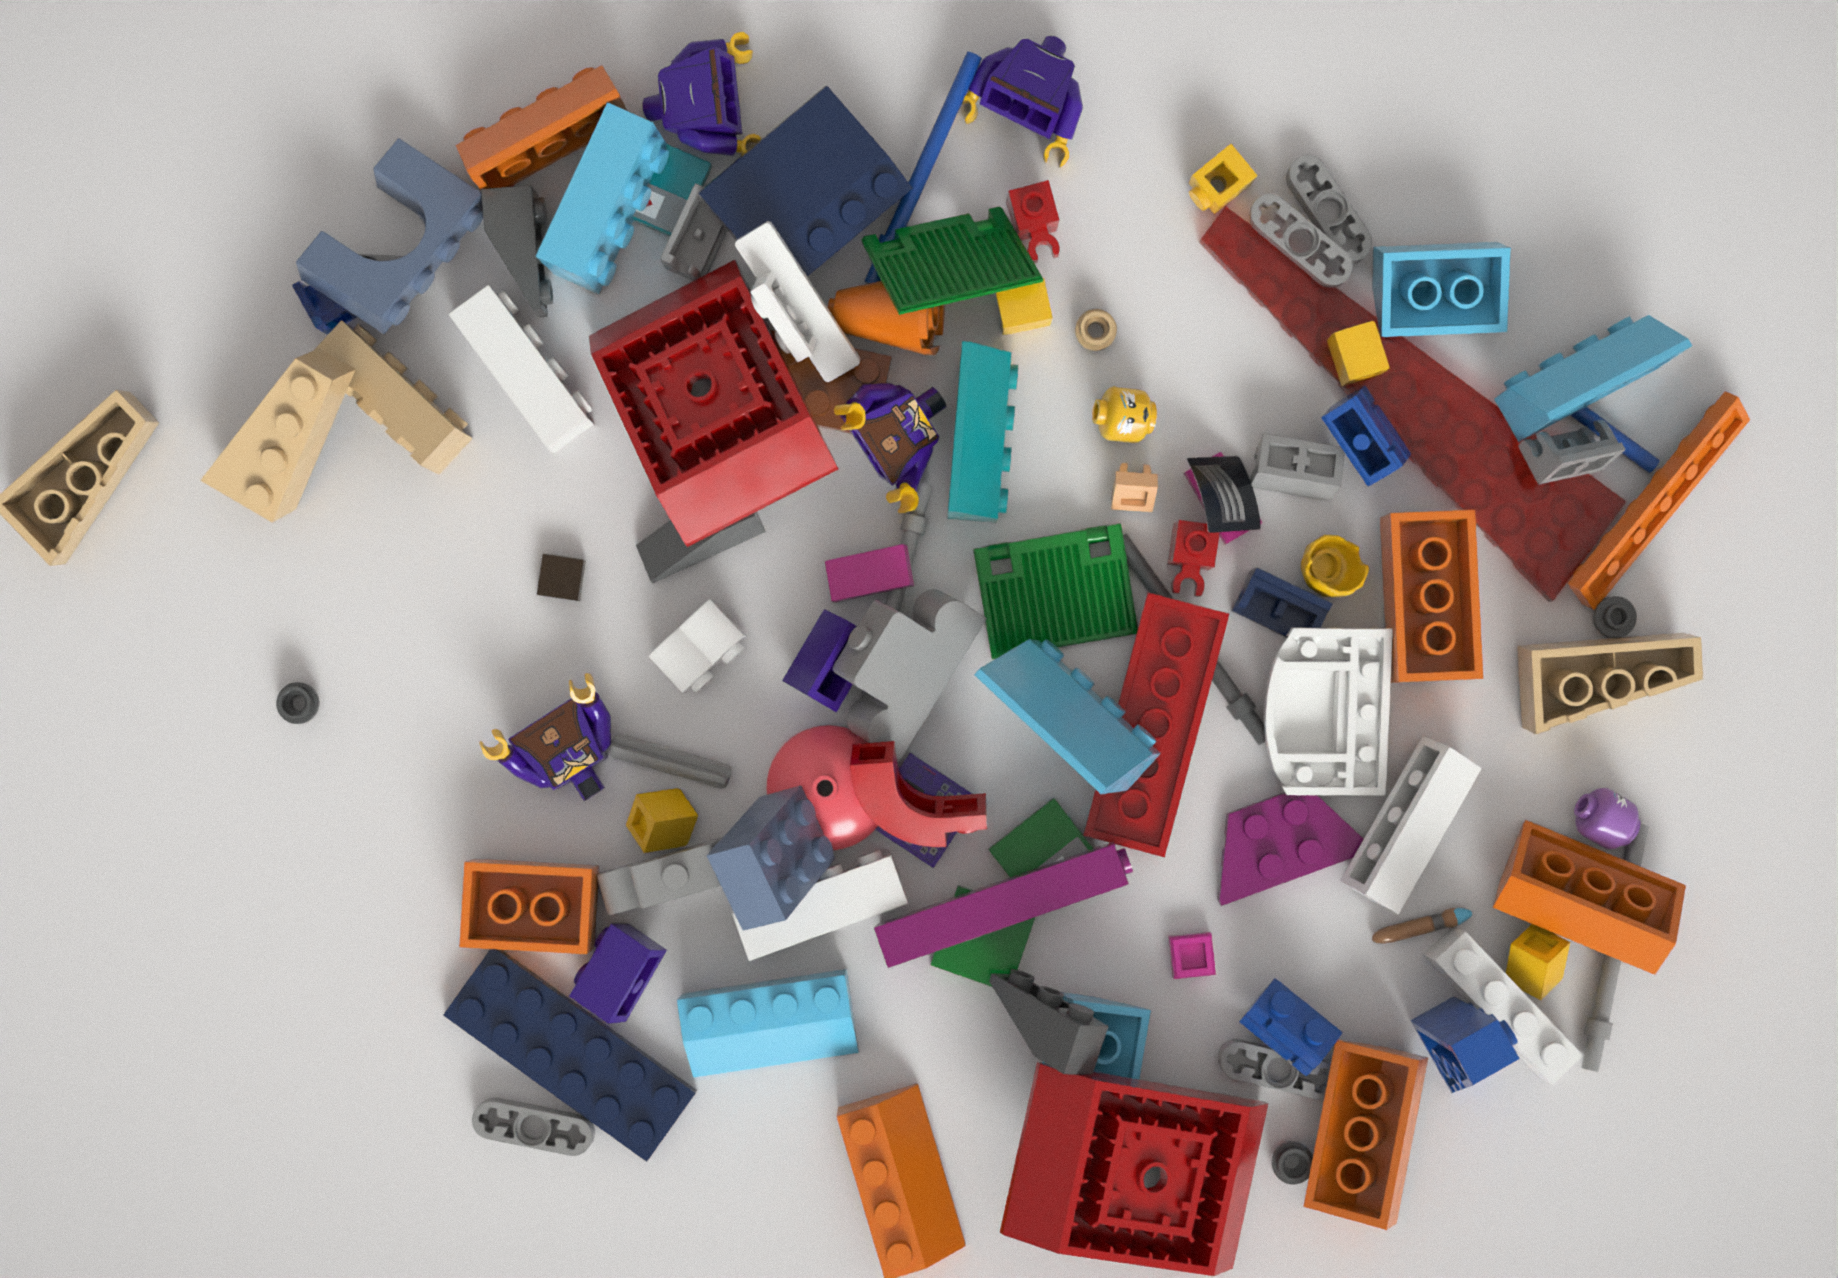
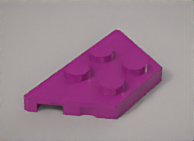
M1283 792L1226 813L1224 831L1226 836L1221 859L1222 873L1220 891H1218L1217 896L1219 905L1229 904L1351 859L1364 839L1318 795H1286Z

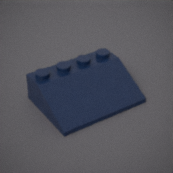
M824 86L701 189L698 194L736 241L766 221L772 222L808 277L913 188L874 138L828 86Z

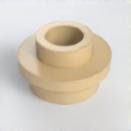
M1092 309L1083 313L1075 326V335L1078 342L1090 351L1106 349L1113 343L1117 333V326L1113 317L1108 312L1100 309ZM1092 324L1100 325L1103 329V335L1098 338L1090 336L1088 327Z

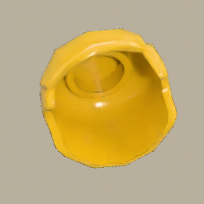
M1322 535L1306 546L1301 560V573L1304 581L1309 588L1322 597H1344L1352 594L1363 586L1369 572V566L1361 561L1359 546L1346 541L1339 535Z

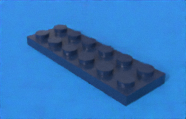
M490 949L443 1014L444 1017L646 1162L697 1092L691 1085L503 950Z

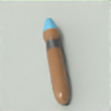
M1450 908L1442 912V914H1433L1379 929L1373 934L1372 940L1376 943L1386 944L1427 934L1445 927L1453 928L1468 920L1472 916V912L1465 908Z

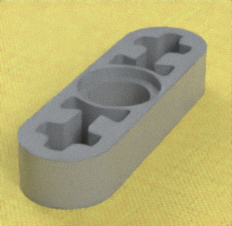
M1313 155L1298 157L1291 164L1286 174V182L1289 189L1311 222L1342 249V245L1347 241L1341 229L1336 235H1333L1331 230L1339 227L1345 219L1349 221L1350 224L1343 230L1350 239L1358 237L1361 244L1357 247L1358 254L1353 249L1348 250L1347 253L1350 255L1353 264L1359 263L1368 255L1372 248V236L1322 160ZM1301 166L1305 171L1310 169L1315 171L1316 174L1312 178V183L1317 190L1322 185H1325L1327 190L1320 192L1313 201L1308 197L1314 191L1311 184L1307 180L1300 183L1297 179L1301 172L1299 168ZM1325 199L1334 200L1340 207L1339 218L1333 221L1323 219L1318 212L1319 202Z
M1265 194L1255 200L1249 212L1251 226L1316 282L1327 288H1335L1342 285L1350 277L1353 269L1350 255L1283 198L1275 194ZM1271 205L1276 206L1278 210L1275 216L1283 224H1285L1288 217L1295 221L1287 227L1281 239L1275 235L1281 228L1271 220L1266 224L1259 220L1262 215L1261 210L1258 209L1260 206L1267 209ZM1295 230L1307 231L1312 237L1311 249L1303 253L1294 251L1289 245L1290 234ZM1320 243L1327 248L1320 254L1330 262L1335 258L1342 262L1339 266L1340 272L1343 273L1341 277L1336 274L1331 275L1330 278L1326 277L1323 274L1326 266L1318 258L1313 263V266L1306 261L1315 254Z
M1232 1039L1224 1043L1218 1052L1220 1068L1232 1079L1324 1100L1327 1086L1325 1083L1319 1086V1090H1315V1084L1308 1079L1299 1077V1086H1294L1299 1076V1070L1292 1065L1290 1060H1287L1290 1065V1072L1285 1079L1281 1081L1270 1079L1267 1074L1268 1064L1275 1058L1283 1057L1269 1046ZM1238 1049H1243L1242 1053L1246 1058L1258 1061L1257 1053H1264L1258 1064L1259 1076H1253L1256 1069L1246 1064H1240L1238 1070H1233V1064L1227 1060L1228 1055H1236ZM1322 1060L1309 1074L1317 1075L1319 1069L1323 1068V1073L1328 1077L1331 1064Z
M501 1098L485 1100L475 1109L472 1116L474 1130L485 1139L569 1156H577L584 1153L595 1138L593 1123L581 1114ZM492 1108H495L499 1118L510 1120L513 1117V1111L518 1112L519 1115L513 1125L514 1134L508 1133L511 1127L509 1123L500 1122L494 1129L489 1128V1120L484 1119L483 1114H487ZM536 1115L544 1121L545 1132L541 1137L531 1138L525 1134L523 1121L527 1116ZM554 1119L560 1121L557 1126L558 1130L569 1131L573 1125L580 1126L579 1133L586 1135V1139H580L577 1145L570 1144L571 1138L568 1135L557 1134L555 1142L549 1141L554 1130Z

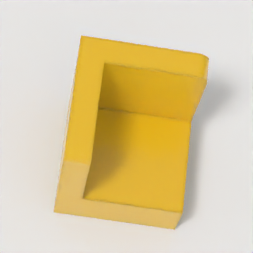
M1044 278L1043 282L996 293L1001 317L1002 335L1051 325L1053 317Z
M1374 321L1335 332L1327 339L1342 387L1381 375L1390 368Z
M678 788L641 793L635 796L626 827L644 853L684 847L690 840L698 814L683 792Z
M1531 924L1511 943L1506 974L1522 991L1542 1000L1564 976L1570 942L1548 930Z

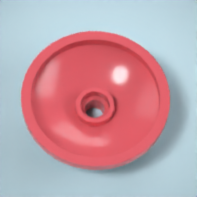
M827 725L804 730L793 736L781 747L771 763L766 788L768 795L802 786L807 799L812 802L815 808L816 818L824 835L830 840L833 850H839L853 846L866 839L875 831L878 825L866 814L860 805L853 788L850 771L852 744L868 742L855 735L848 728ZM823 780H828L833 785V791L829 796L821 795L818 790V786Z

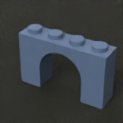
M400 138L394 142L373 170L377 188L411 209L425 224V232L418 246L401 258L391 261H375L360 256L324 231H321L296 261L302 281L384 335L392 325L397 326L405 319L410 309L409 303L417 293L424 294L434 281V272L442 262L448 263L453 259L459 249L461 238L467 231H475L483 220L482 194L479 190Z

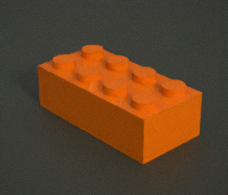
M1475 510L1389 513L1380 517L1385 628L1393 629L1391 683L1484 679Z

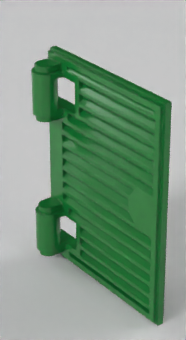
M1000 206L990 208L988 210V219L974 222L971 215L967 213L895 229V240L880 243L876 234L861 238V242L899 315L1043 282V277L1003 208Z
M1121 523L1090 527L1078 531L1015 542H1004L973 549L984 616L987 618L985 622L992 659L1000 657L1029 639L1039 640L1041 643L1047 639L1059 648L1137 634L1138 626ZM1109 542L1110 554L1091 557L1089 544ZM1011 559V572L992 575L990 562Z

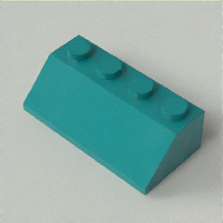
M962 341L947 519L997 523L998 513L1007 512L1008 488H1001L1002 472H1010L1012 447H1004L1005 430L1013 431L1015 406L1007 405L1008 390H1016L1018 379V365L1011 364L1012 352Z

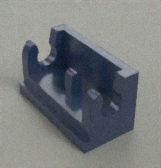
M1256 567L1250 570L1231 611L1288 638L1286 635L1291 627L1321 628L1333 603Z

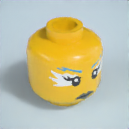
M1110 387L1105 391L1101 399L1095 400L1093 405L1092 421L1094 424H1098L1101 436L1107 440L1138 443L1144 439L1146 434L1152 433L1156 424V404L1150 400L1147 392L1140 389Z

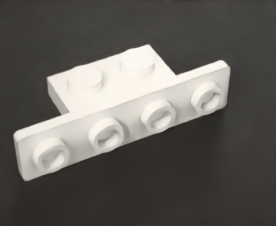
M766 221L737 239L735 247L757 278L750 291L753 295L751 296L752 304L758 314L764 319L768 317L776 329L775 337L782 350L787 354L792 353L797 362L809 357L825 382H830L858 366L861 358L772 222Z

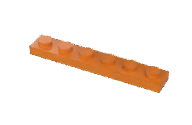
M1725 391L1716 403L1706 410L1702 420L1688 436L1682 439L1675 453L1662 468L1655 472L1651 482L1638 498L1628 505L1625 514L1611 531L1601 538L1599 545L1583 564L1577 567L1573 577L1567 584L1581 604L1592 610L1596 609L1597 605L1611 591L1750 421L1738 396Z

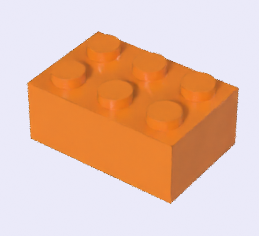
M472 859L464 862L459 947L588 954L595 949L598 879L596 875L599 874V865Z

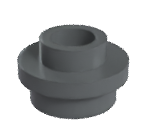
M1612 596L1603 599L1594 610L1593 620L1601 634L1610 638H1619L1633 630L1637 614L1630 601L1623 597ZM1614 609L1619 610L1622 614V621L1618 625L1614 624L1610 618L1611 612Z
M301 682L286 685L279 692L276 700L278 713L285 721L292 724H303L313 719L320 705L319 696L315 689ZM298 695L305 699V707L301 711H297L293 706V700Z
M1285 1142L1278 1146L1272 1155L1271 1165L1273 1172L1286 1184L1296 1185L1303 1183L1309 1178L1313 1155L1305 1145L1299 1142ZM1291 1155L1298 1156L1299 1164L1294 1169L1285 1167V1160Z

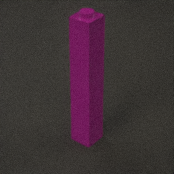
M1113 841L878 923L874 927V931L887 968L1129 885L1126 874L1132 873L1133 869L1126 849L1117 850Z

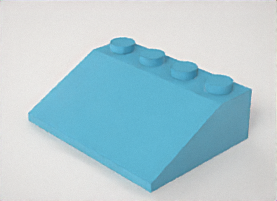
M1029 639L981 667L974 674L1100 794L1127 791L1161 754L1153 747L1157 742L1156 739L1139 724L1133 728L1122 718L1126 713L1125 710L1109 696H1106L1104 699L1098 696L1091 689L1095 685L1093 680L1077 667L1073 671L1070 670L1061 661L1064 654L1047 639L1043 643L1039 640Z

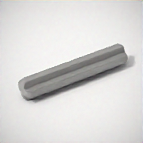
M615 734L610 745V756L613 758L719 788H726L730 780L731 766L725 763L623 734Z

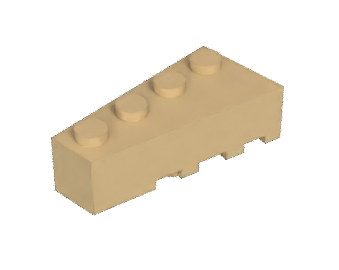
M341 320L314 350L320 348L356 369L346 394L350 397L353 396L357 400L356 404L380 425L384 424L388 428L385 432L396 443L412 453L410 456L420 466L439 475L473 439L464 431L468 423L450 407L443 412L433 402L438 396L421 380L413 384L407 379L403 373L408 368L392 353L388 351L385 356H382L373 347L377 339L358 323L352 328Z
M320 348L295 358L200 481L272 523L296 510L356 369Z
M115 390L0 494V515L49 566L66 564L159 422L131 392Z
M1687 633L1518 646L1522 728L1534 734L1548 731L1551 727L1567 722L1573 723L1585 719L1588 715L1609 708L1615 709L1627 705V702L1645 696L1651 697L1703 680L1701 637Z

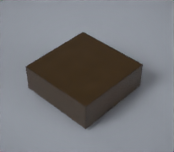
M543 554L536 595L580 601L586 560Z

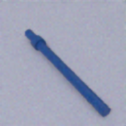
M967 51L910 177L909 184L913 189L901 198L885 235L880 234L878 240L880 243L895 240V229L907 227L982 60L977 54ZM871 264L864 280L868 284L881 281L873 264Z

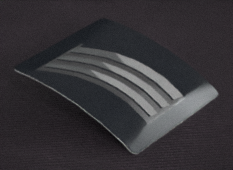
M1238 456L1187 458L1201 493L1209 533L1259 530L1261 528L1255 493L1246 469Z

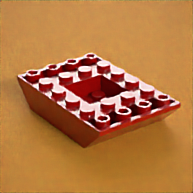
M736 260L713 270L589 335L590 351L652 488L687 547L839 469L766 320L758 314L752 304L751 296L753 295ZM698 380H711L712 385L707 394L700 397H695L691 394L692 387Z
M1037 1062L1000 1233L1004 1236L1063 1255L1208 1276H1216L1231 1270L1234 1266L1269 1103L1093 1072V1074H1062L1046 1063ZM1152 1167H1159V1181L1154 1186L1146 1188L1144 1185L1146 1172Z

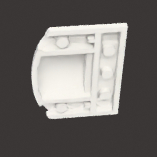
M1291 627L1286 635L1288 638L1277 652L1273 661L1264 702V731L1268 756L1275 773L1283 784L1281 786L1286 795L1386 796L1393 629Z

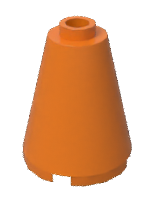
M882 281L840 289L836 292L835 298L829 299L828 309L845 334L923 355L935 356L939 352L940 346H934L933 342L935 335H943L945 305L899 315Z

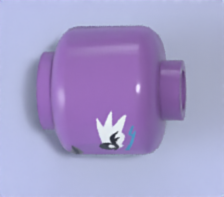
M1598 788L1590 794H1584L1575 805L1574 814L1576 815L1575 824L1577 831L1583 837L1605 849H1616L1630 844L1640 830L1641 822L1637 806L1609 788Z

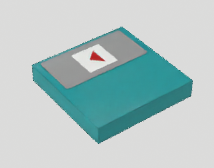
M667 144L665 150L669 151V157L666 166L660 174L653 173L647 187L651 188L650 200L643 211L636 209L632 219L646 227L671 236L695 183L704 187L712 169V164Z

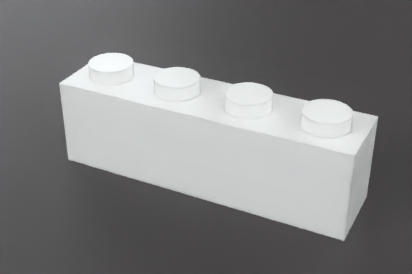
M487 285L448 315L547 449L555 453L594 424L587 415L593 409L579 390L572 394L563 383V380L568 375L554 357L546 360L538 347L544 343L531 325L528 323L522 327L514 317V314L519 309L505 290L497 294L490 285Z
M1422 736L1340 881L1370 900L1399 914L1482 768L1451 747Z
M879 849L857 857L859 865L843 870L841 864L828 867L785 921L743 931L733 911L732 916L748 960H754L908 904V898L892 853L883 856Z
M1456 927L1451 928L1424 954L1468 1003L1471 1002L1477 1009L1482 1008L1488 1015L1493 1014L1499 1022L1505 1020L1518 1040V1043L1513 1046L1516 1053L1538 1077L1553 1085L1583 1057L1580 1051L1466 931Z

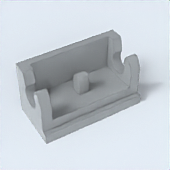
M696 183L660 257L665 269L692 281L708 274L728 231L700 197L698 192L704 187Z
M1604 420L1593 422L1595 429L1600 435V441L1597 442L1588 427H1582L1578 431L1550 436L1545 431L1536 433L1537 439H1525L1518 445L1538 485L1602 471L1626 449L1622 442L1618 443L1611 428Z
M1266 433L1262 434L1261 441L1254 454V458L1257 460L1250 478L1252 487L1328 501L1332 500L1340 489L1345 452L1340 446Z

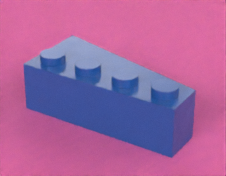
M1453 996L1410 1020L1451 1094L1475 1085L1520 1059L1513 1047L1518 1043V1040L1505 1020L1499 1022L1493 1014H1486L1482 1008H1475L1471 1002L1466 1003Z

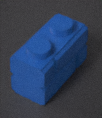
M1364 385L1332 405L1321 418L1369 487L1402 467L1411 453L1379 405H1374L1375 399Z
M1276 978L1263 990L1239 1021L1286 1061H1292V1065L1305 1076L1321 1063L1343 1033Z

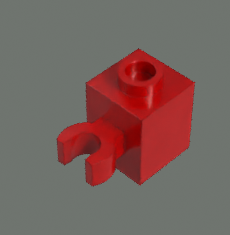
M1049 180L1009 190L1006 204L1012 226L1021 241L1030 238L1027 251L1034 264L1038 262L1036 248L1039 245H1047L1051 249L1052 257L1057 258L1060 246L1057 239L1049 233L1057 231L1060 219Z
M1178 520L1173 524L1167 565L1181 567L1180 573L1176 574L1171 582L1173 594L1180 592V584L1184 579H1190L1194 582V597H1200L1204 592V580L1199 573L1200 570L1208 571L1215 567L1220 532L1209 533L1206 523Z

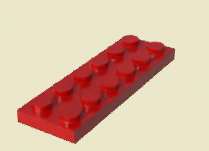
M1147 593L1118 704L1126 712L1122 718L1133 728L1139 724L1156 739L1157 742L1153 747L1161 754L1127 791L1100 794L1095 789L1083 836L1109 843L1114 841L1116 845L1165 858L1228 623L1229 613Z

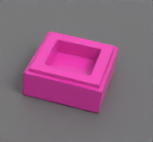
M1211 932L1168 936L1174 979L1216 975Z

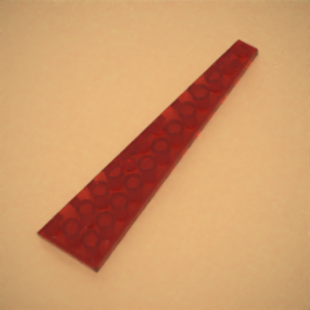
M1225 206L1199 243L1239 284L1247 289L1248 294L1261 307H1265L1281 324L1280 327L1291 338L1294 337L1309 352V356L1319 367L1322 366L1338 382L1337 385L1347 395L1364 385L1367 387L1375 399L1374 405H1379L1410 451L1409 459L1422 469L1423 474L1436 487H1440L1450 497L1458 510H1475L1476 525L1485 533L1484 536L1494 547L1497 546L1513 562L1512 565L1548 602L1554 601L1626 501L1590 474L1538 485L1518 447L1522 441L1518 442L1499 407L1403 336H1380L1390 367L1381 375L1342 387L1327 339L1335 332L1370 321L1376 323L1379 332L1377 317L1336 287L1327 288L1320 285L1260 235L1248 222ZM1533 434L1532 436L1526 439L1531 438V440L1537 439L1536 434Z

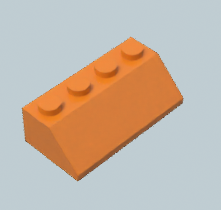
M602 65L596 69L589 67L579 71L573 76V81L559 89L557 87L546 89L536 97L534 103L523 109L521 107L512 108L501 115L499 122L488 128L479 127L473 129L463 137L464 141L457 144L456 147L470 178L480 190L510 187L588 145L607 102L627 111L617 89Z
M1525 820L1500 878L1493 908L1655 975L1676 944L1686 885Z
M1337 1040L1334 1045L1303 1207L1388 1230L1397 1224L1428 1057L1388 1047Z
M918 1083L838 1107L836 1117L884 1278H897L926 1269L965 1247V1239Z

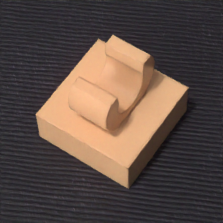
M1122 463L1119 471H1116L1111 495V509L1153 512L1158 489V474H1151V468L1148 464L1143 465L1142 473L1127 472V463Z

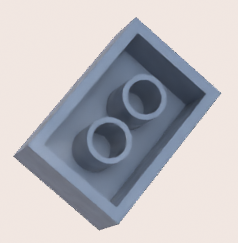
M802 786L759 797L706 855L743 931L787 920L835 859L832 844L824 835L816 818L815 808L812 802L807 799Z

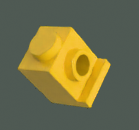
M1229 144L1191 176L1188 182L1192 187L1189 191V196L1199 209L1205 211L1209 207L1215 215L1241 192L1248 189L1258 175L1234 146ZM1212 180H1220L1224 184V190L1217 192L1210 182Z

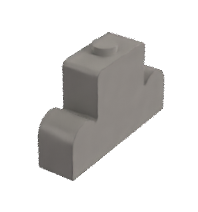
M936 589L927 590L916 599L913 606V620L878 600L873 601L858 626L851 632L846 646L833 666L834 673L867 693L866 697L856 700L850 707L847 714L849 729L868 743L895 741L897 761L899 762L987 619L965 603Z
M723 837L597 874L608 916L638 907L641 909L721 886L706 855Z

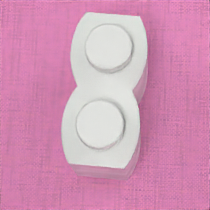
M709 599L675 632L665 639L649 657L682 693H687L691 688L695 693H698L715 677L710 671L721 660L728 665L745 649L741 642L747 636L714 600Z

